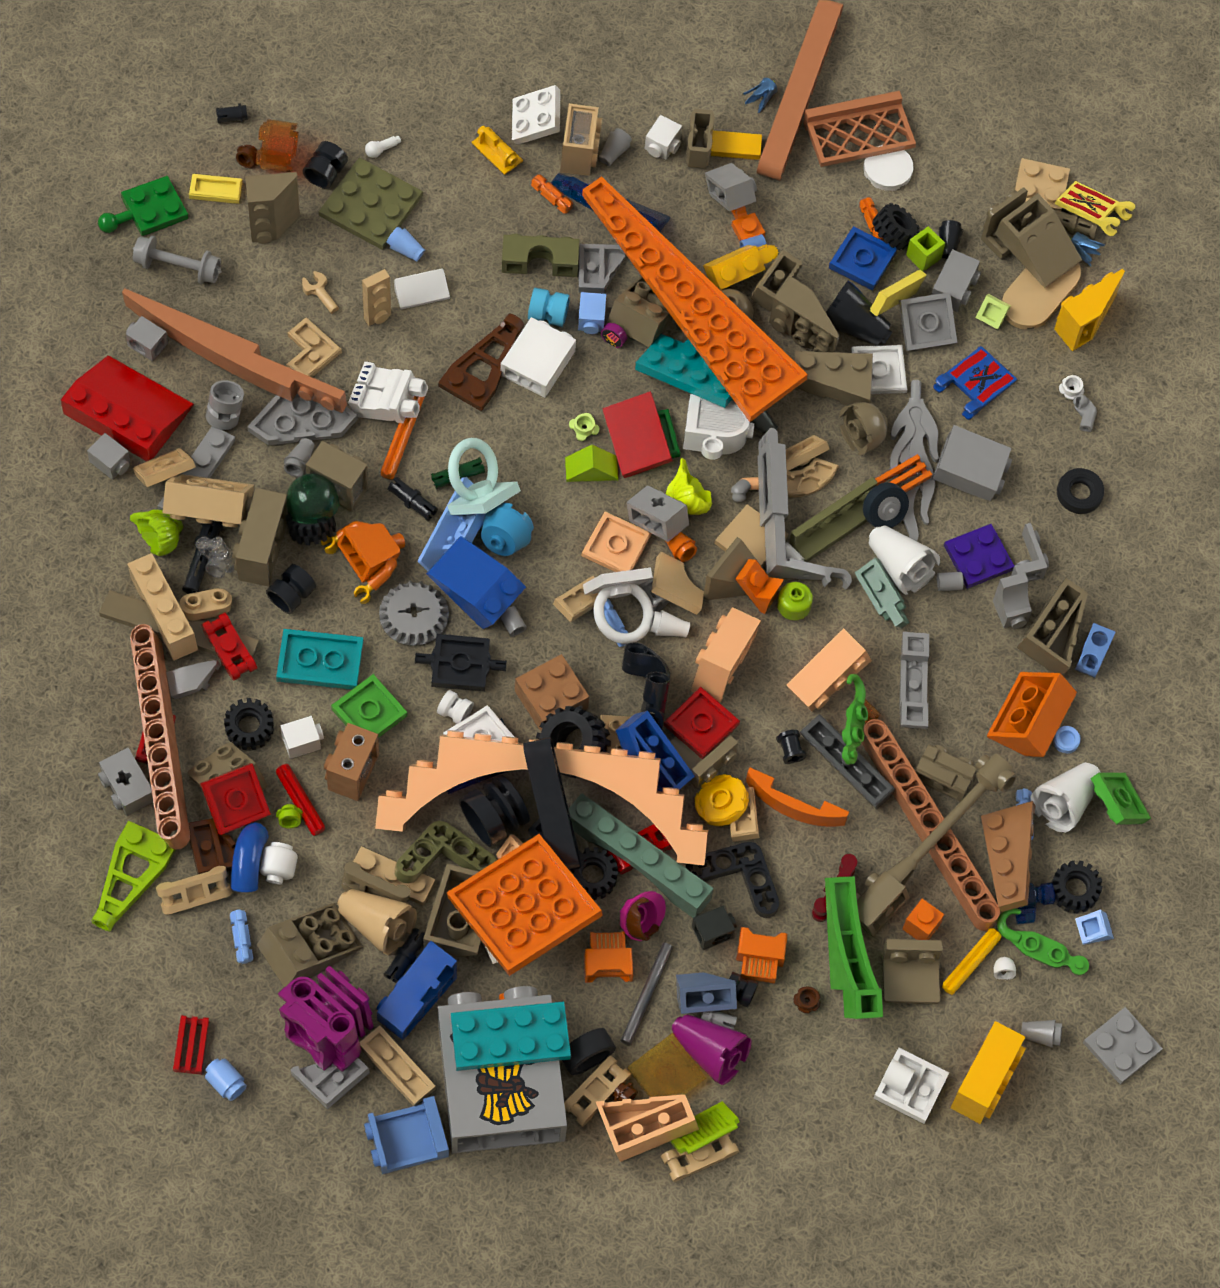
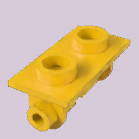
M481 126L478 129L479 137L471 143L504 175L523 162V159L490 127Z

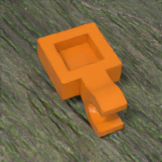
M745 206L732 210L735 220L732 221L731 226L739 241L760 234L765 237V231L755 212L748 215Z

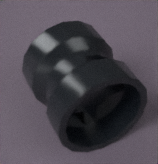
M732 972L729 979L736 982V999L740 1005L748 1008L759 983L751 979L748 981L742 979L740 974Z

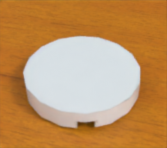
M905 150L868 157L864 161L865 177L871 181L874 187L884 191L900 189L901 186L906 185L910 181L913 174V161Z

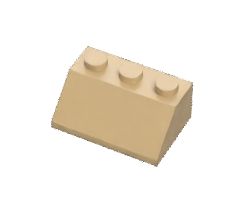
M178 474L165 483L162 513L170 514L172 519L184 520L186 517H193L199 523L209 524L213 520L222 522V525L226 527H238V524L241 525L242 520L247 518V500L249 496H253L254 485Z

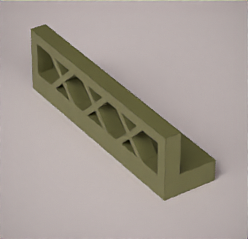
M874 477L870 478L791 531L789 544L805 558V562H808L865 524L867 520L863 514V503L867 494L877 486L878 482Z

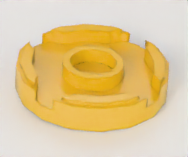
M727 774L717 775L710 782H704L699 794L697 793L695 796V808L703 821L713 826L729 825L738 820L746 811L749 803L748 791L742 781Z

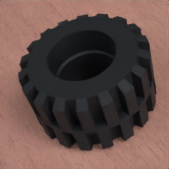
M565 706V710L562 708L555 709V715L549 713L546 716L548 721L546 723L541 722L539 726L542 728L541 733L537 732L536 738L539 740L551 737L553 745L556 747L557 742L565 743L568 735L580 728L582 732L580 750H584V745L601 747L600 752H607L606 747H611V741L606 738L610 736L608 729L604 728L606 724L603 720L598 719V716L586 710L572 706ZM560 773V774L565 775V776H568V777H570V778H576V777H577V776L570 775V774Z

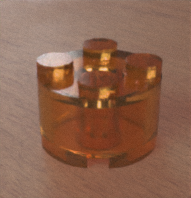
M267 119V122H263L259 129V140H263L260 150H257L256 165H261V169L285 173L293 172L294 167L289 165H291V159L296 156L299 132L294 130L299 127V124Z

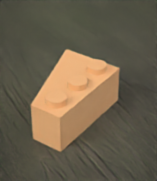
M685 1094L649 1097V1099L642 1100L622 1099V1101L596 1102L620 1162L699 1130Z

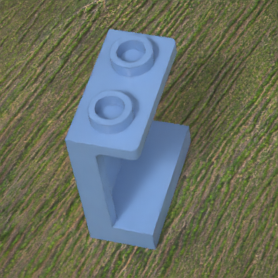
M434 1096L424 1098L421 1105L374 1116V1113L368 1114L369 1123L364 1124L367 1140L373 1139L375 1150H371L374 1167L380 1166L382 1174L449 1157V1149Z

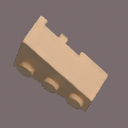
M733 607L727 616H721L716 627L717 633L712 631L706 643L707 649H701L695 663L699 664L691 692L694 693L702 687L721 703L726 686L733 681V674L739 664H742L751 647L761 620Z
M843 628L787 684V687L811 712L816 708L819 710L826 705L832 694L847 684V677L850 674H857L872 660L867 651Z

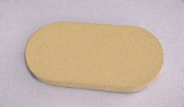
M1079 263L1046 288L1025 268L1003 295L1002 301L1011 305L1005 319L1019 329L1033 327L1035 329L1043 326L1077 286L1081 275Z

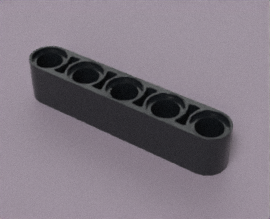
M549 737L523 743L524 755L544 839L569 871L581 868L580 854L552 739Z

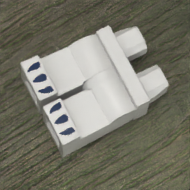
M364 362L357 379L358 384H355L348 404L352 411L358 414V417L386 421L395 420L397 423H404L406 417L417 418L420 405L413 398L414 396H426L428 385L425 380L415 378L411 370L378 368L374 363Z

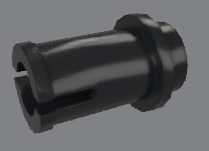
M238 103V106L216 108L218 124L232 121L243 123V120H248L246 105H241V103Z

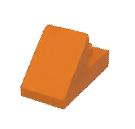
M748 559L735 578L763 614L768 611L778 596L784 581L780 578L769 577L757 560Z

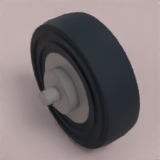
M881 483L867 494L863 503L864 517L874 527L888 526L893 528L903 520L908 511V496L901 487L894 483Z

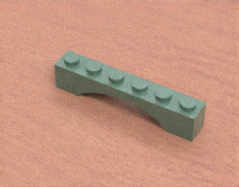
M581 793L569 807L575 833L586 841L610 851L629 863L649 879L671 903L692 918L698 916L711 901L714 888Z

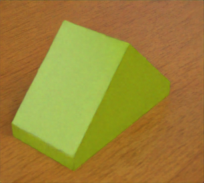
M590 445L565 457L566 482L618 480L617 456L595 445Z

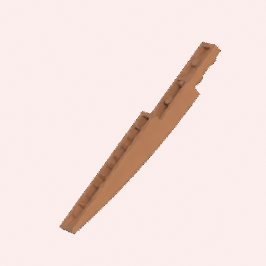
M124 288L122 291L125 305L134 313L159 326L167 332V336L226 371L291 402L296 394H298L304 400H313L328 410H336L343 413L346 408L345 391L261 356L258 344Z

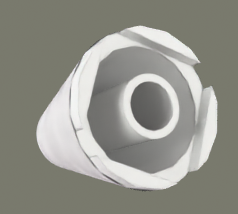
M888 526L876 527L869 535V546L897 588L905 595L910 590L914 593L917 592L933 578L935 572L932 569L935 563L938 566L940 564V556L933 549Z
M1085 762L1038 786L1031 794V801L1036 806L1035 814L1038 818L1043 815L1050 821L1046 825L1057 832L1066 833L1074 828L1095 794V786L1090 778L1097 773H1101L1098 767Z

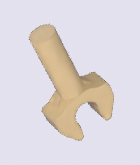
M317 271L313 272V277L318 282L316 285H311L306 278H302L303 292L307 296L311 294L317 295L331 314L339 310L337 304L325 290L327 278L324 274Z

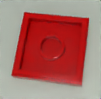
M702 687L695 691L664 721V726L702 760L740 725V720Z
M253 763L200 783L219 835L271 815Z

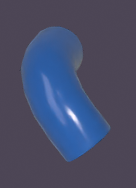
M260 823L247 824L237 838L231 872V889L234 891L253 892L258 890L261 854L269 838L267 829Z

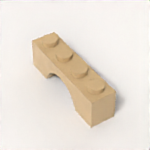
M148 554L127 563L131 580L140 598L148 605L173 661L198 651L195 634L153 554Z

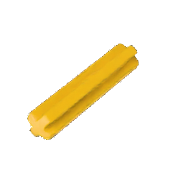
M990 928L942 984L944 991L953 995L997 945L1002 935L996 929Z

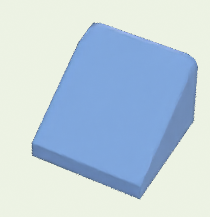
M1102 910L1075 919L1083 945L1114 939L1107 914Z

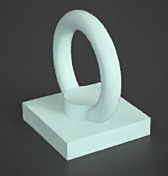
M467 438L454 447L448 462V475L452 487L461 497L447 505L450 515L485 514L521 491L518 482H497V459L491 447L483 440ZM475 448L486 459L488 468L487 478L466 488L459 476V461L466 450Z

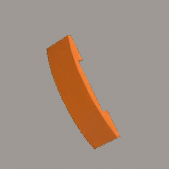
M751 767L749 768L746 783L749 787H754L755 794L763 802L779 813L797 821L817 826H845L849 811L826 801L823 802L821 809H817L773 789L775 778Z

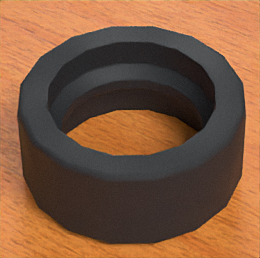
M597 1028L570 1042L571 1058L562 1061L571 1075H578L604 1062L614 1053L616 1046L605 1028Z

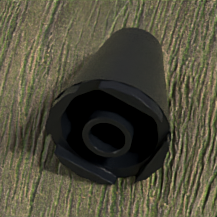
M847 280L826 311L835 329L876 346L880 342L885 344L892 334V331L889 330L891 327L889 321L882 314L875 316L870 312L872 303L853 282L851 283Z

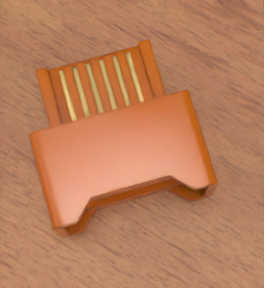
M741 927L736 961H742V979L775 983L777 966L783 967L788 934L780 933L775 937L753 934L749 928Z
M624 931L614 933L590 932V949H585L584 952L585 983H592L597 977H620L625 982H632V948H626Z

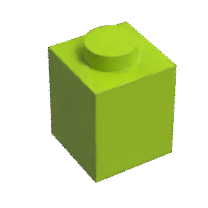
M928 226L910 239L906 256L924 272L942 258L945 242Z

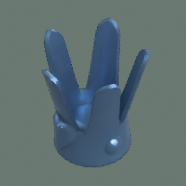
M763 78L759 85L743 93L746 95L754 91L745 104L755 102L763 96L758 109V113H760L768 100L778 91L774 83L775 81Z
M1079 232L1073 238H1070L1080 257L1090 267L1092 258L1089 254L1100 255L1096 250L1100 246H1105L1103 243L1090 240Z

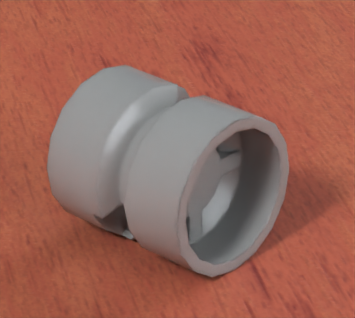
M221 380L211 386L206 420L214 428L229 430L238 424L244 392L240 385L232 381Z

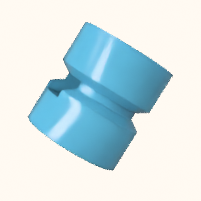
M535 287L529 305L528 320L531 317L538 321L548 320L550 325L563 327L568 312L570 295L559 292L550 295L549 290Z

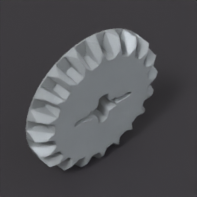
M412 581L406 584L399 583L396 588L390 589L389 593L383 597L379 610L380 623L386 634L399 643L413 646L423 645L436 639L437 634H441L445 629L449 616L446 599L443 598L440 590L437 591L431 584L426 585L422 581L419 583H413ZM411 607H416L417 611H421L417 613V617H412L411 613L406 612H410Z

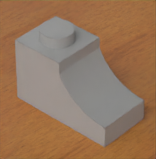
M1025 572L1002 578L999 581L993 603L1003 628L1012 626L1013 629L1023 627L1031 616L1032 610L1028 598L1029 581Z

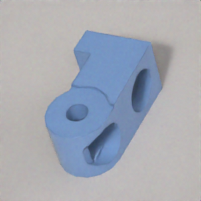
M1093 623L1075 670L1095 678L1116 632Z

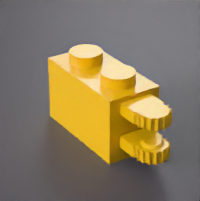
M765 244L759 247L746 245L704 264L703 267L708 279L717 288L722 290L766 270L764 264L771 262L772 259L775 260L779 252L774 245Z

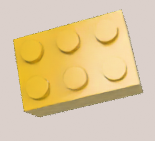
M995 1021L959 1088L951 1109L981 1124L984 1117L990 1119L1014 1073L1013 1071H1015L1026 1050L1025 1047L1021 1046L1025 1036Z

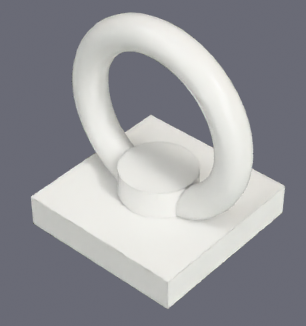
M651 567L601 574L583 584L585 595L598 593L593 608L594 619L599 630L608 639L616 643L628 644L641 640L649 632L654 618L653 606L647 593L638 585L653 578ZM632 594L642 606V623L631 633L617 632L606 621L604 614L605 603L608 598H618Z

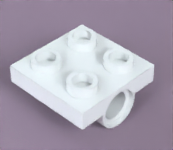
M556 85L513 98L512 141L515 144H522L560 132V89Z
M898 1048L874 1095V1099L925 1124L949 1072Z

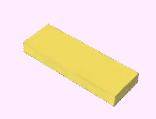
M917 270L880 291L870 308V312L878 316L899 304V300L908 299L915 295L927 275L923 271Z

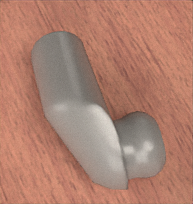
M1078 394L1074 397L1073 403L1075 409L1082 417L1079 428L1082 431L1091 432L1097 409L1089 398L1083 394Z

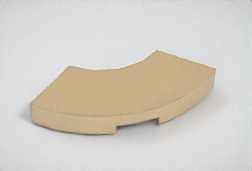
M814 457L811 463L803 469L787 471L788 498L803 497L821 490L833 479L839 465Z

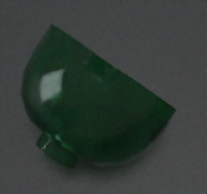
M305 474L296 478L290 484L286 493L288 513H290L294 521L302 524L318 523L317 519L324 516L327 520L337 513L340 506L335 485L329 479L319 474Z

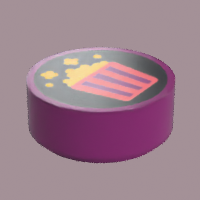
M615 323L606 324L601 331L604 341L616 348L622 347L627 340V334L624 329Z

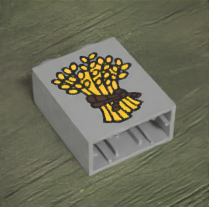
M519 986L506 990L502 1000L482 1002L481 994L462 992L448 998V1005L438 1006V1028L452 1154L565 1141L567 1121L559 1061L456 1071L451 1013L552 1003L551 995L538 996L535 987Z

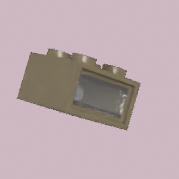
M321 441L305 464L307 488L353 512L368 490V468L365 461L358 456L348 455L335 444Z

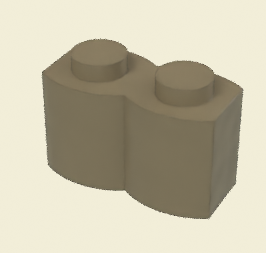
M694 109L691 113L686 150V163L688 167L706 169L709 165L715 121L712 110Z

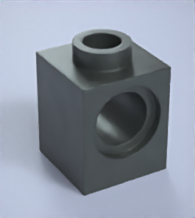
M724 905L693 917L692 922L693 931L702 950L733 939L735 928H737L732 913L727 914Z

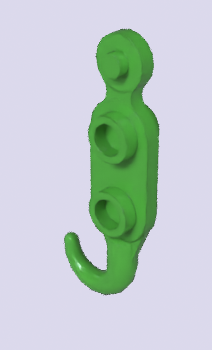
M850 674L846 681L847 684H851L853 681L856 691L854 701L846 710L847 722L845 729L842 731V738L846 744L843 748L842 758L847 765L856 763L858 756L856 747H859L861 742L864 741L863 729L865 721L868 719V711L864 705L866 697L865 686L857 674Z
M1011 909L999 915L997 927L1000 934L1007 940H1010L1025 956L1054 968L1068 966L1075 975H1083L1089 969V962L1084 956H1071L1063 944L1036 932L1014 931L1008 928L1006 925L1007 917L1011 914H1021L1020 909Z

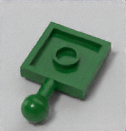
M167 175L121 192V198L127 211L116 215L112 213L102 214L98 219V226L101 231L111 233L117 229L118 224L133 219L141 236H145L187 220L188 213Z

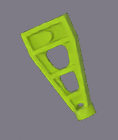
M131 821L127 822L115 843L100 904L91 920L95 926L105 931H111L115 923L166 869L176 850L172 849L158 833ZM130 854L149 862L148 869L138 878H133L123 873L125 859ZM117 881L133 887L123 901L111 897Z

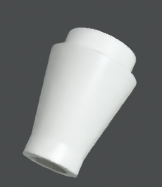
M663 610L660 612L654 611L653 623L649 631L655 633V636H680L686 638L690 622L679 619Z

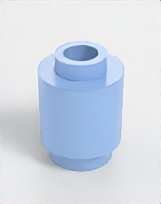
M215 1059L206 1068L207 1074L205 1079L223 1098L227 1097L229 1101L240 1096L247 1087L243 1082L244 1077L227 1059Z

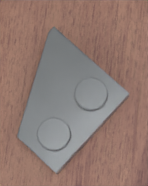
M579 244L578 293L605 292L626 257V254L619 245Z
M359 1058L343 1072L334 1064H331L325 1071L317 1064L300 1069L299 1066H295L290 1070L292 1076L326 1109H329L370 1073L369 1068Z

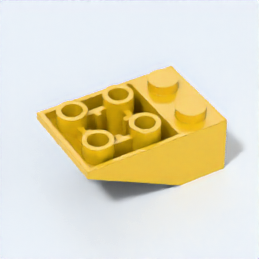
M1123 269L1116 273H1108L1101 282L1095 285H1088L1079 295L1075 297L1070 296L1061 303V309L1057 316L1054 330L1072 351L1094 338L1117 295L1125 272Z

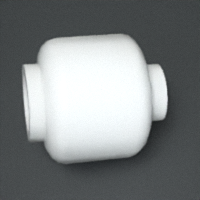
M272 842L271 846L263 849L259 871L267 877V882L281 885L283 880H290L294 877L298 856L293 851V846Z

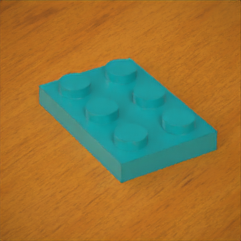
M283 629L276 675L277 682L354 689L358 686L364 637Z

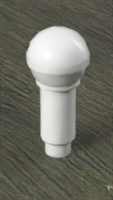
M393 136L380 142L370 141L365 146V152L368 157L377 158L384 150L401 143V139L399 136Z

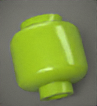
M790 582L784 585L779 592L777 608L784 618L793 621L806 617L811 610L813 602L811 590L801 582Z

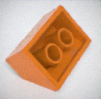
M1020 672L987 737L1024 756L1044 757L1077 691L1061 673Z

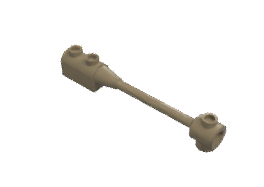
M996 753L991 758L987 755L982 756L976 763L978 784L910 856H907L889 870L884 871L880 876L877 873L871 874L865 882V886L868 889L862 895L856 892L860 925L871 936L874 937L910 898L905 884L918 866L917 864L986 790L997 792L999 789L1005 793L1014 785L1017 775L1014 774L1013 767L1003 757Z

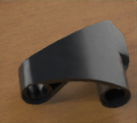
M634 642L628 643L624 648L622 670L627 674L645 677L644 701L640 712L648 711L662 730L670 685L669 668L664 660L647 646Z

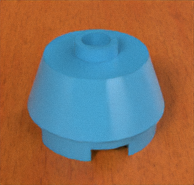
M501 503L487 512L481 532V538L485 546L493 553L501 556L512 555L526 547L531 541V532L534 529L533 522L526 512L523 515L511 508L513 504Z

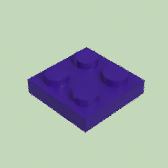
M992 524L944 542V547L956 570L962 572L963 582L967 589L1013 571L1014 564Z

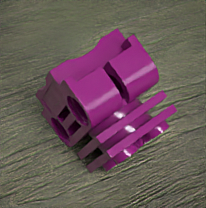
M328 966L325 969L327 977L322 973L317 976L318 984L309 977H298L285 986L278 993V996L286 1002L279 1008L281 1017L285 1019V1035L293 1044L305 1049L322 1070L325 1071L331 1064H334L343 1072L360 1056L361 1048L358 1036L362 1038L366 1035L364 1026L369 1031L374 1028L371 1017L373 1013L369 1007L368 1001L370 999L365 991L361 988L356 989L349 983L348 977L342 971L336 972L331 966Z

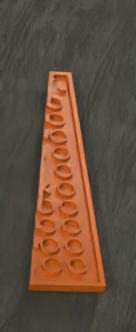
M602 176L583 189L582 196L749 422L807 380L808 374Z

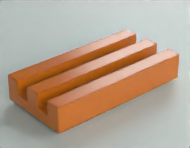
M917 454L875 478V480L878 482L877 485L916 465L913 469L890 481V483L898 485L921 472L922 475L901 487L905 492H908L930 479L932 473L930 470L927 471L925 463L920 461V456Z

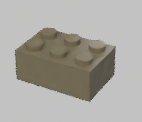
M255 488L253 497L249 496L246 505L248 516L246 520H242L239 529V535L242 536L240 544L235 543L232 558L235 559L234 570L238 573V580L270 586L287 526V494Z

